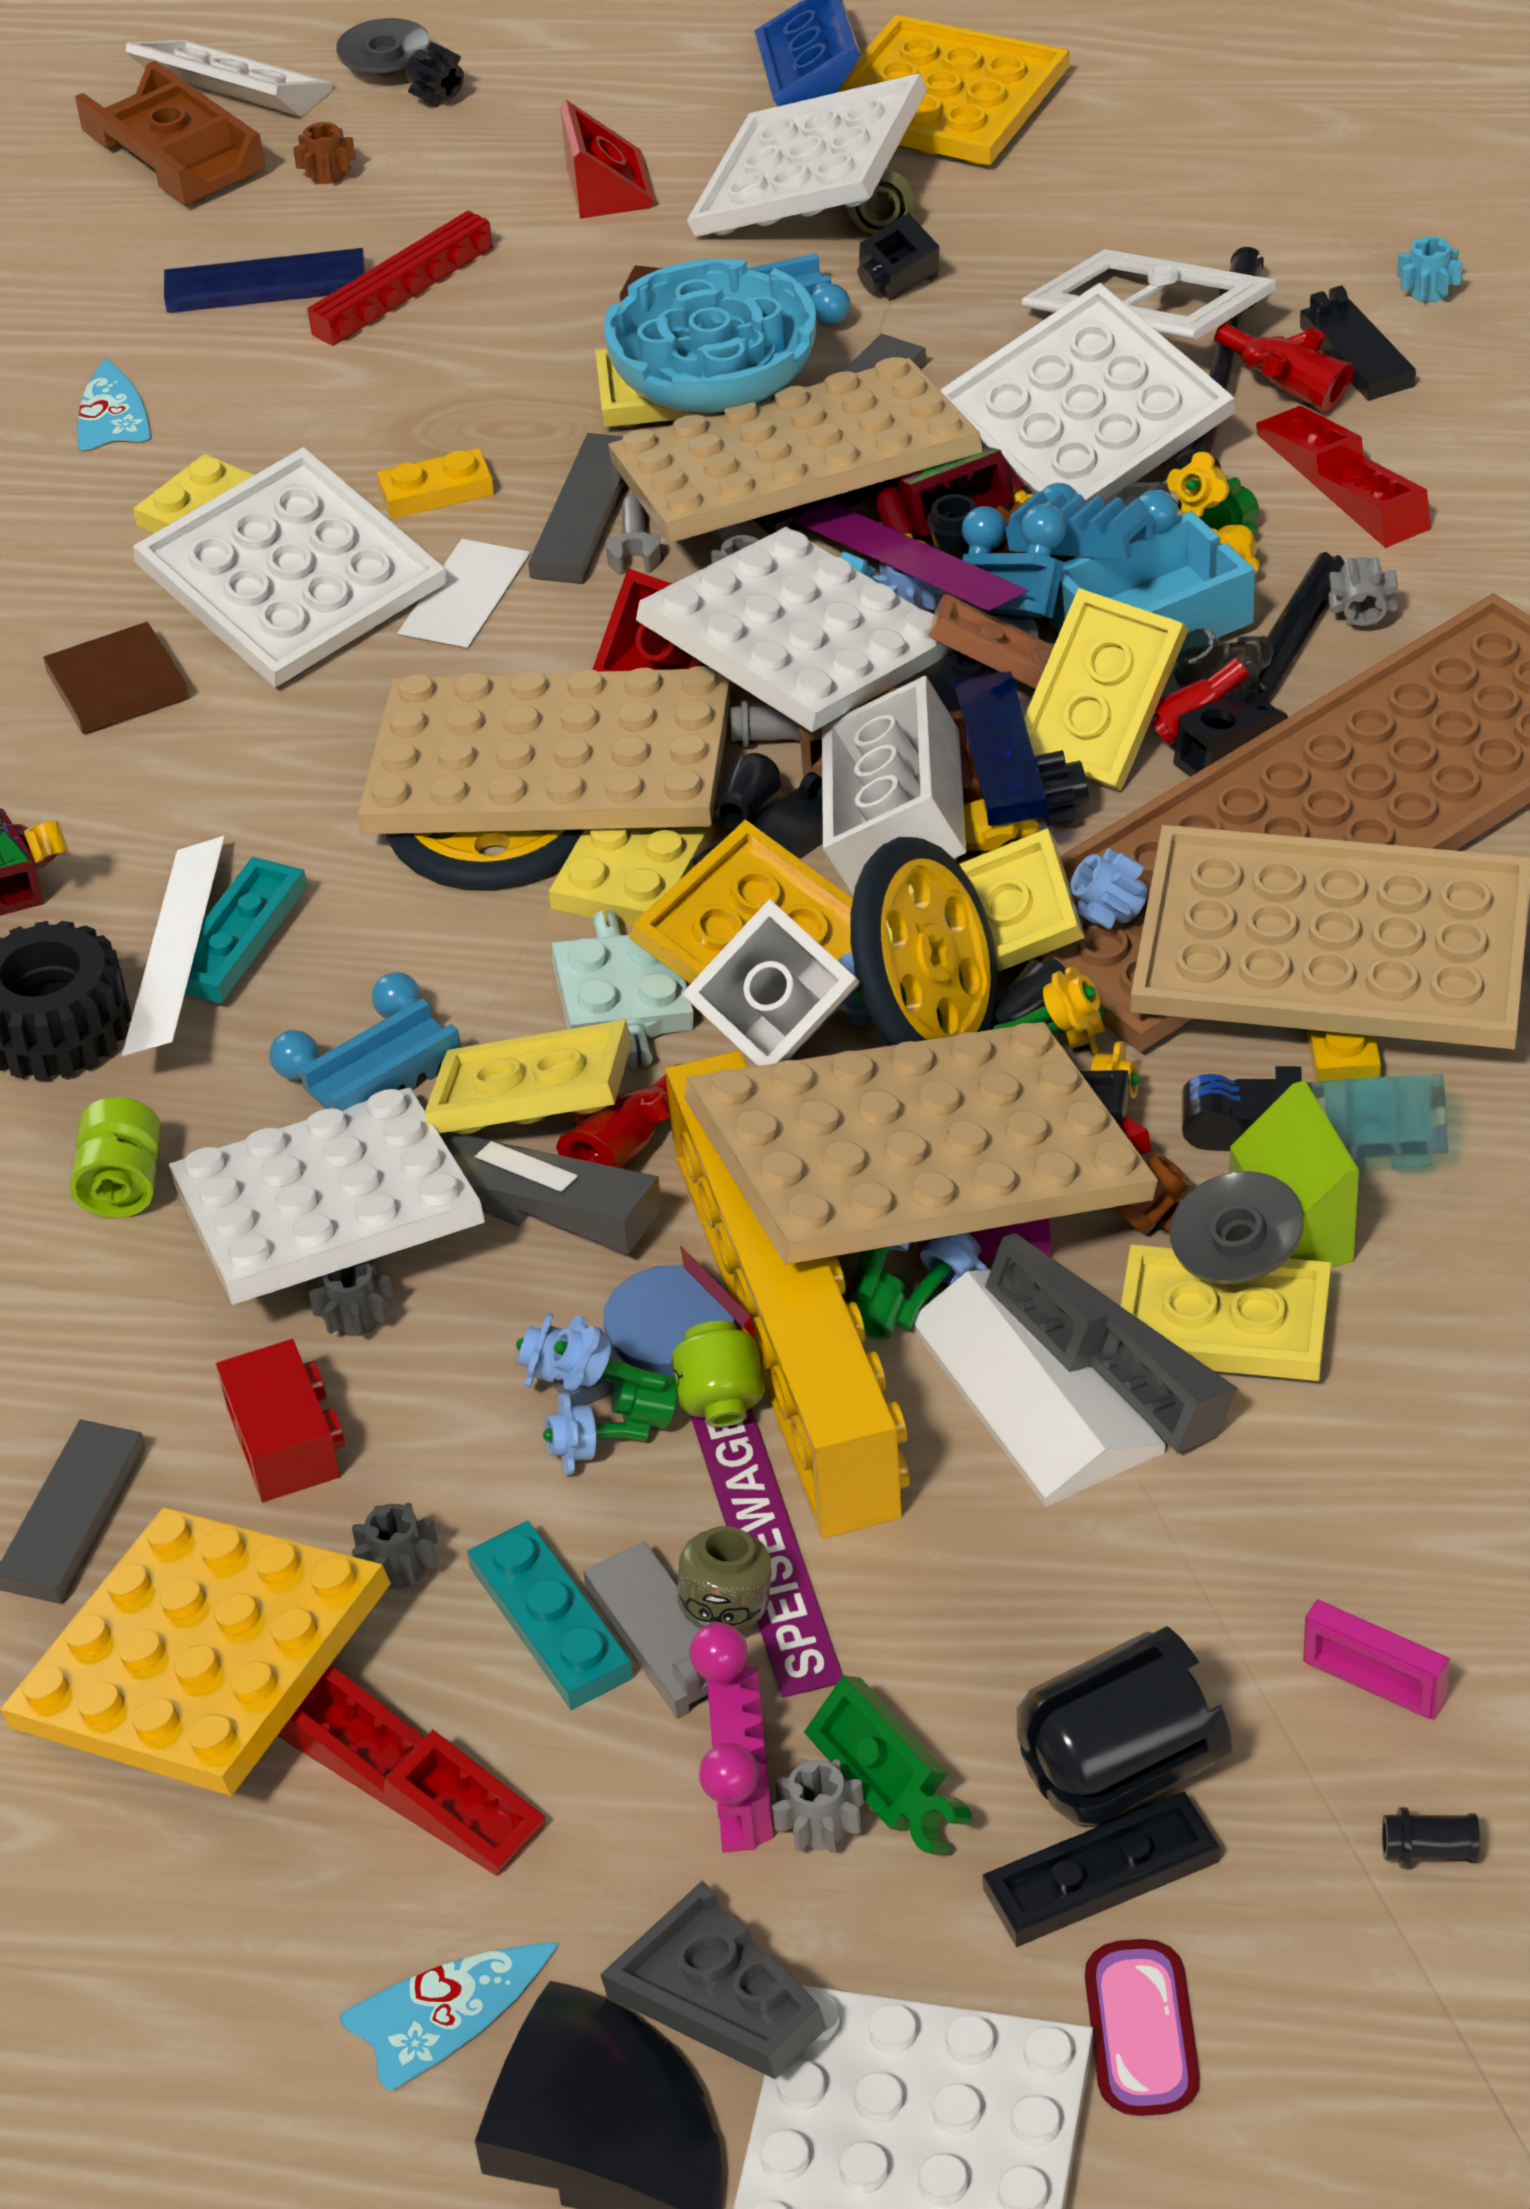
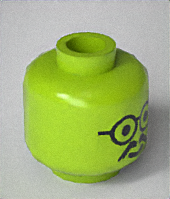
M711 1321L695 1325L684 1333V1340L673 1349L671 1364L678 1389V1403L680 1408L690 1416L706 1418L707 1425L711 1427H727L744 1421L747 1418L746 1410L754 1407L762 1400L765 1392V1381L758 1344L755 1338L746 1331L737 1330L735 1323Z

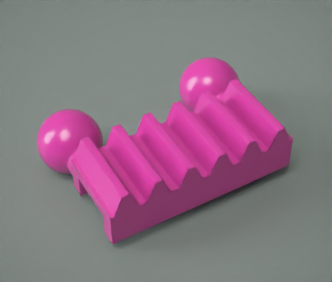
M711 1623L702 1627L694 1635L689 1648V1657L693 1668L700 1676L707 1679L712 1749L704 1755L699 1766V1782L706 1795L717 1802L722 1852L756 1850V1846L774 1838L758 1668L746 1665L748 1646L744 1636L737 1628L726 1623Z

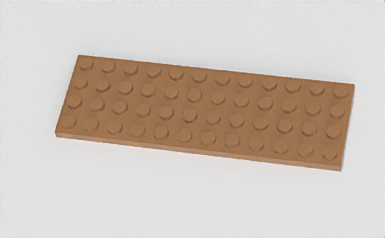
M1490 594L1061 855L1060 857L1070 887L1076 868L1086 857L1097 854L1103 858L1108 848L1118 854L1122 852L1144 866V870L1137 879L1147 886L1146 901L1134 919L1127 923H1120L1115 920L1111 929H1106L1099 924L1096 925L1078 914L1085 938L1027 960L1024 963L1028 964L1031 960L1041 961L1044 957L1051 956L1058 960L1066 969L1071 966L1077 968L1082 975L1087 976L1092 981L1098 992L1100 1007L1105 1010L1102 1022L1142 1052L1194 1019L1130 1012L1131 990L1162 825L1456 851L1530 803V615L1496 594ZM1072 894L1076 906L1080 898Z

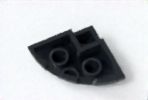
M549 1981L535 2001L515 2038L475 2138L481 2173L558 2189L561 2206L577 2209H721L723 2174L718 2135L713 2130L711 2118L703 2100L704 2092L685 2061L671 2044L665 2043L631 2011L584 1989Z

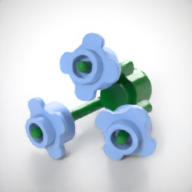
M969 1233L929 1239V1243L920 1253V1257L930 1272L908 1300L902 1294L905 1288L904 1283L897 1277L883 1272L882 1268L887 1252L892 1250L908 1251L910 1243L861 1251L853 1289L847 1303L856 1302L863 1320L865 1336L879 1340H888L892 1337L895 1326L911 1330L919 1309L941 1281L951 1285L967 1271L988 1270L977 1257L981 1253V1247L975 1238Z
M547 1312L541 1329L529 1325L525 1337L517 1340L516 1347L520 1352L516 1364L528 1368L524 1386L531 1387L534 1377L551 1383L554 1382V1379H563L564 1388L570 1391L576 1390L579 1385L590 1387L600 1378L615 1383L612 1393L611 1410L613 1413L622 1414L624 1422L595 1424L591 1407L589 1405L571 1406L570 1397L567 1392L559 1393L558 1414H548L546 1416L543 1439L546 1441L550 1456H561L564 1475L574 1474V1461L592 1460L594 1458L596 1439L624 1437L646 1442L650 1427L665 1430L669 1426L674 1413L678 1390L674 1376L641 1370L610 1358L611 1344L609 1337L600 1333L599 1328L595 1326L587 1327V1318L577 1315L572 1319L568 1328L561 1329L551 1325L554 1314Z

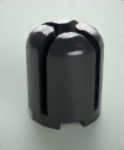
M1166 1626L1154 1633L1144 1632L1030 1689L1017 1707V1738L1027 1771L1040 1793L1049 1801L1053 1809L1075 1825L1099 1826L1214 1767L1219 1759L1232 1753L1231 1733L1222 1705L1208 1711L1204 1695L1195 1678L1188 1670L1200 1662L1184 1640L1170 1627Z

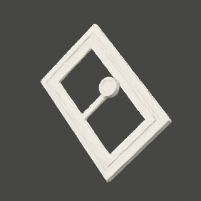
M1104 249L1023 297L1021 304L1026 308L1055 313L1078 297L1077 295L1067 293L1109 268L1147 275L1150 285L1122 302L1160 334L1198 340L1276 291L1277 284L1275 279ZM1176 281L1229 290L1189 316L1135 307L1138 303Z

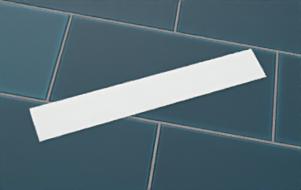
M225 836L185 847L176 852L122 1057L173 1042Z

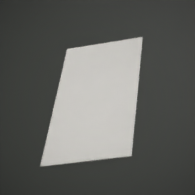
M461 539L443 565L446 568L445 584L419 600L397 634L468 648L531 552Z

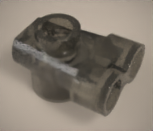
M1200 628L1187 633L1176 659L1178 665L1174 671L1175 679L1182 688L1203 678L1207 680L1237 656L1251 675L1225 696L1247 689L1257 692L1259 672L1262 668L1269 666L1273 657L1271 641L1266 636H1241L1237 642L1220 643L1209 629Z

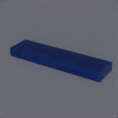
M363 248L164 269V301L166 311L173 313L327 296L366 273Z
M1011 671L954 681L956 700L988 826L1048 816L1045 792Z

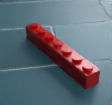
M467 210L308 307L311 335L334 346L493 247L489 220Z

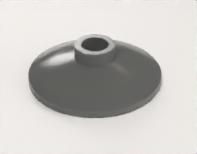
M383 18L363 22L347 30L338 39L336 51L338 59L345 66L353 70L376 73L378 75H390L406 68L408 59L416 50L424 49L428 51L430 38L427 30L413 21Z
M1253 1171L1226 1173L1198 1185L1180 1202L1171 1220L1170 1242L1177 1260L1192 1275L1218 1284L1245 1283L1266 1276L1290 1258L1298 1247L1303 1235L1304 1215L1296 1194L1281 1180L1268 1174Z

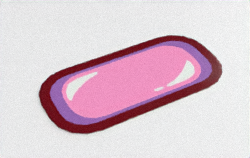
M1134 1939L1104 1944L1092 1953L1085 1967V1985L1090 2026L1093 2027L1095 2067L1101 2096L1112 2109L1127 2116L1147 2117L1179 2112L1192 2103L1199 2091L1200 2081L1185 1969L1180 1956L1170 1946L1157 1940Z

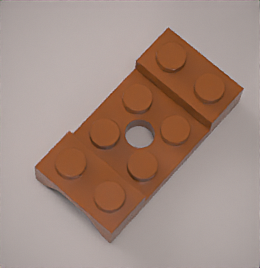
M152 61L146 65L136 94L106 108H103L84 93L75 96L82 130L106 148L123 145L156 170L159 187L184 205L199 202L205 199L208 194L230 184L240 183L249 175L266 168L261 138L258 132L157 61Z

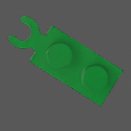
M843 1675L804 1730L805 1735L830 1762L835 1759L840 1761L841 1773L847 1781L852 1779L861 1780L863 1799L890 1829L906 1831L910 1829L911 1837L920 1850L929 1854L947 1855L951 1847L939 1833L940 1819L944 1816L951 1824L969 1825L973 1819L970 1809L962 1800L942 1796L937 1791L949 1773L862 1678Z

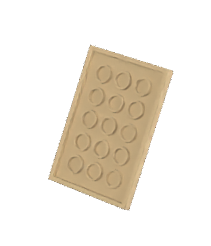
M901 357L883 359L875 365V368L857 373L849 371L837 372L828 376L825 382L812 386L785 387L778 390L775 396L758 404L750 402L725 408L723 413H714L707 416H683L677 419L672 426L654 431L649 429L634 430L625 434L622 440L608 444L611 461L615 469L669 543L983 452L980 432L910 358L904 359Z
M705 666L681 670L637 668L632 671L597 672L591 669H583L571 673L524 671L518 674L484 675L471 672L461 676L412 674L406 677H393L357 813L360 834L712 826L733 682L714 669Z
M1162 825L1131 990L1130 1012L1515 1049L1530 894V857Z
M1044 1022L1022 1023L1013 1027L974 1033L964 1032L949 1037L916 1042L907 1041L891 1046L859 1051H843L833 1055L801 1060H784L775 1064L737 1070H721L717 1073L687 1077L686 1102L785 1265L1151 1201L1154 1198L1158 1179Z

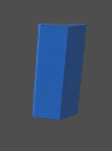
M802 0L754 30L772 98L777 106L837 93L861 56L843 0Z

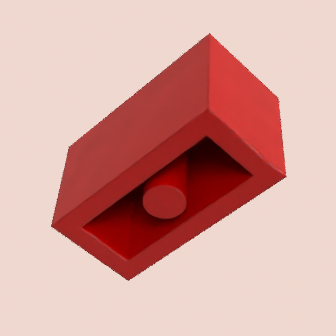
M293 1338L215 1363L226 1409L262 1503L340 1478L335 1450L346 1447L338 1416L334 1408L322 1411L318 1401L325 1400L327 1397L315 1360L303 1364Z

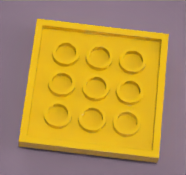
M896 14L861 54L838 92L920 73L927 92L903 135L899 146L918 149L929 155L941 154L964 159L971 164L991 165L1070 67L1069 50Z
M163 1507L0 1708V1711L10 1729L232 1796L391 1583L382 1564Z

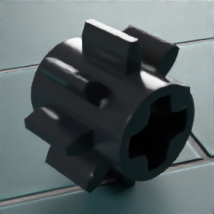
M430 42L428 51L424 49L416 50L408 59L405 69L406 78L412 83L408 92L435 107H439L441 98L452 99L461 90L464 81L463 70L457 65L461 56L435 42Z
M1063 750L1036 755L1033 758L1035 770L1021 772L1022 789L1029 815L1033 816L1044 813L1047 826L1077 819L1075 807L1089 804L1088 786L1081 761L1066 763Z

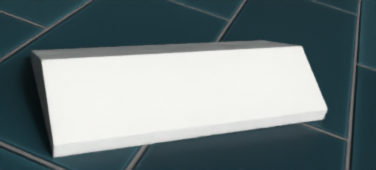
M184 39L126 42L125 52L144 68H146L148 63L157 61L189 85L297 117L304 116L328 96L333 88V82Z
M991 1270L965 1272L917 1313L911 1329L1045 1507L1165 1453V1443L1155 1430L1090 1365L1069 1372L985 1288Z

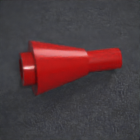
M1236 656L1207 680L1203 678L1161 697L1155 710L1156 713L1153 715L1150 723L1162 739L1171 746L1176 742L1180 715L1222 698L1251 674Z

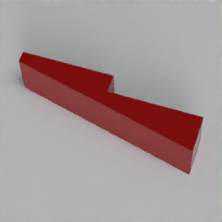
M1301 405L1256 423L1257 435L1384 548L1431 530L1427 489L1364 457L1362 436Z
M332 1665L328 1667L277 1735L285 1742L495 1876L502 1872L545 1825L546 1817L439 1733L432 1729L426 1737H423Z

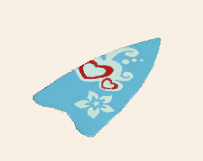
M106 358L89 381L80 404L77 423L79 450L94 449L112 441L143 442L151 438L148 417L140 395L131 381Z
M558 1943L531 1944L488 1951L437 1966L392 1985L341 2012V2022L350 2033L361 2037L374 2048L378 2064V2078L387 2090L393 2091L440 2063L486 2029L518 1999L557 1948Z

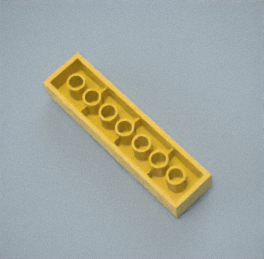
M737 1050L665 1068L675 1160L721 1279L731 1296L752 1317L755 1340L758 1344L765 1381V1393L821 1538L824 1539L902 1518L900 1489L909 1487L910 1479L904 1455L898 1444L907 1442L906 1426L897 1401L886 1403L882 1392L886 1391V1381L877 1352L865 1353L861 1342H865V1329L856 1302L845 1304L841 1294L845 1293V1282L837 1256L784 1264L685 1100L687 1077L717 1073L721 1070L747 1068L741 1051ZM740 1325L741 1331H746V1330Z

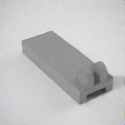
M643 1541L583 1570L585 1588L674 1716L679 1719L690 1713V1703L708 1695L707 1679L695 1671L689 1657L690 1643L694 1635L701 1628L685 1618L678 1605L676 1583L647 1543Z

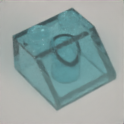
M1443 1074L1306 1081L1359 1171L1366 1170L1365 1158L1391 1156L1392 1168H1415L1432 1166L1431 1154L1448 1153Z

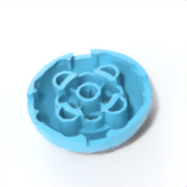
M737 259L695 260L671 265L649 273L627 286L628 296L618 305L611 303L604 320L605 343L608 355L623 381L637 394L657 405L688 413H723L725 408L750 402L758 404L772 397L778 390L789 385L803 369L811 355L816 337L815 305L812 297L801 283L775 268L769 275L748 270L747 261Z

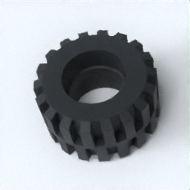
M48 921L35 922L33 927L23 929L20 926L9 930L10 935L4 938L0 937V1071L9 1069L11 1076L22 1079L28 1075H34L35 1080H49L50 1076L61 1075L62 1078L75 1075L74 1071L83 1067L87 1070L99 1064L98 1059L101 1056L110 1057L118 1049L116 1041L125 1039L129 1031L127 1023L131 1021V1010L116 950L112 949L111 942L104 935L97 936L96 930L84 925L75 928L74 922L60 921L56 925H49Z

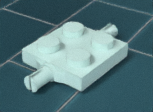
M602 910L596 913L592 919L597 938L552 942V965L567 1029L626 1019L632 1037V1045L626 1063L630 1068L637 1069L638 1053L641 1069L649 1066L653 1059L647 1039L663 1033L693 1030L694 1012L692 1004L682 995L687 988L685 980L629 938L630 934L621 935L618 917L614 911L607 910L606 925Z

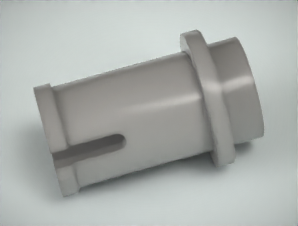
M742 701V706L730 707L731 741H743V747H749V741L792 739L800 741L799 724L772 706H748L747 701Z

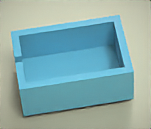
M1190 511L1178 516L1175 526L1164 534L1154 533V536L1149 541L1130 539L1132 556L1127 561L1076 557L1064 562L1053 618H1049V624L1060 633L1076 592L1080 588L1184 623L1189 631L1179 652L1181 654L1253 623L1255 568L1227 543L1220 545V536L1196 514Z

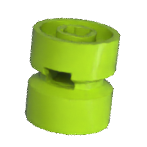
M108 1097L92 1102L82 1111L78 1124L75 1144L76 1153L73 1159L69 1184L72 1198L82 1209L93 1215L112 1219L136 1215L150 1205L154 1194L157 1171L156 1161L159 1155L162 1132L160 1119L150 1107L129 1098Z

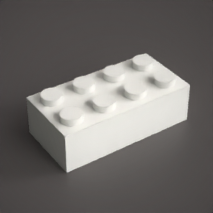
M926 675L822 726L823 850L853 896L855 885L864 864L879 847L897 837L925 839L942 847L955 860L960 855L966 853L959 729Z

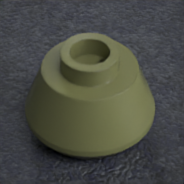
M885 169L871 198L861 205L847 207L851 220L861 231L873 235L907 213L913 216L915 196L911 185L902 175Z

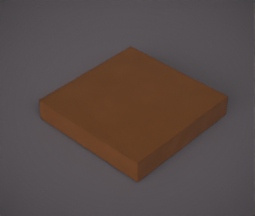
M148 621L43 657L47 674L82 734L189 698L186 682Z

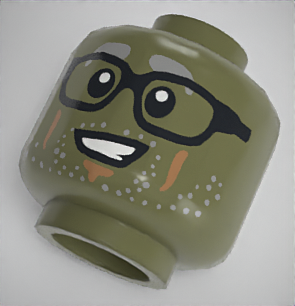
M733 1526L715 1527L703 1531L690 1539L680 1555L677 1586L678 1605L685 1618L699 1628L711 1623H726L734 1626L739 1631L748 1629L761 1620L769 1604L772 1572L771 1557L764 1544L751 1534Z

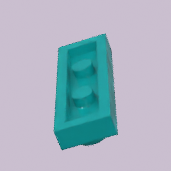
M253 856L250 858L203 921L185 991L186 995L220 1004L224 1002L308 888L303 869Z
M529 1520L467 1550L470 1569L570 1710L634 1678L631 1660Z

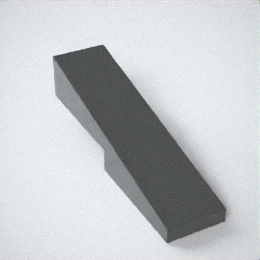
M454 1132L440 1134L480 1199L482 1211L518 1227L528 1215H532L628 1255L661 1213L659 1176L493 1141L578 1175L570 1185L560 1192L475 1158L474 1156L489 1144L491 1140L460 1135Z
M1013 1233L1002 1237L985 1288L1069 1372L1090 1365L1177 1453L1217 1438L1236 1393V1386L1018 1234Z

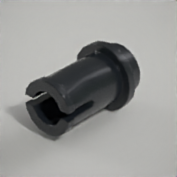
M1399 1807L1397 1815L1384 1814L1382 1819V1850L1384 1860L1398 1861L1400 1868H1409L1411 1860L1468 1861V1863H1477L1480 1852V1832L1477 1814L1410 1815L1408 1807Z

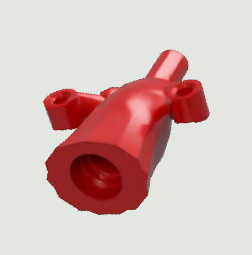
M1223 323L1218 327L1214 336L1216 343L1240 354L1247 367L1259 370L1275 386L1311 404L1322 413L1329 412L1341 401L1353 379L1355 369L1352 363L1319 352L1325 335L1322 331L1315 328H1306L1304 332L1286 339L1282 336L1255 338L1227 323Z
M666 1074L652 1087H644L618 1095L615 1105L606 1106L598 1112L578 1114L572 1111L578 1126L559 1137L556 1145L558 1155L623 1168L649 1144L659 1123L671 1117Z

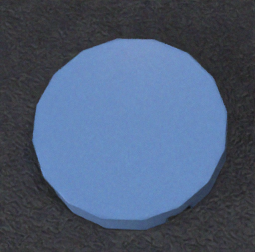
M683 1265L657 1266L633 1274L617 1286L604 1306L603 1327L604 1334L609 1337L610 1343L624 1363L627 1362L629 1365L641 1370L674 1376L671 1364L672 1351L684 1340V1333L689 1328L711 1321H729L736 1324V1320L684 1269ZM711 1275L730 1294L726 1285Z

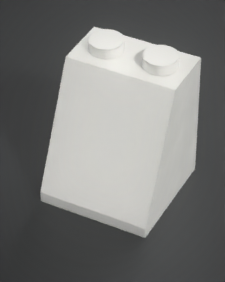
M769 899L684 990L682 995L757 1066L791 1060L859 987L860 981Z

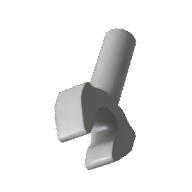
M631 495L626 497L622 503L623 533L606 538L605 540L608 565L618 575L624 574L625 560L628 557H643L646 573H651L660 564L662 559L660 535L644 532V507L636 496Z

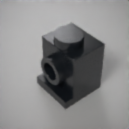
M907 213L860 242L859 267L857 268L859 279L867 291L874 294L880 290L891 301L927 278L931 281L938 277L940 246Z

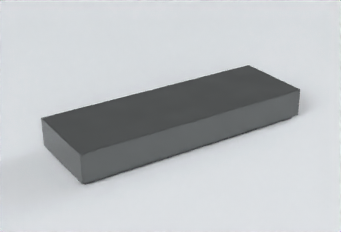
M82 1419L78 1421L0 1562L1 1591L58 1604L62 1603L146 1448L142 1432Z

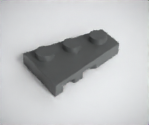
M703 1880L600 1974L607 1997L773 2079H776L826 2030L818 2003L774 1956L766 1957L752 1942L749 1929L735 1915L729 1917L718 1905L715 1893Z

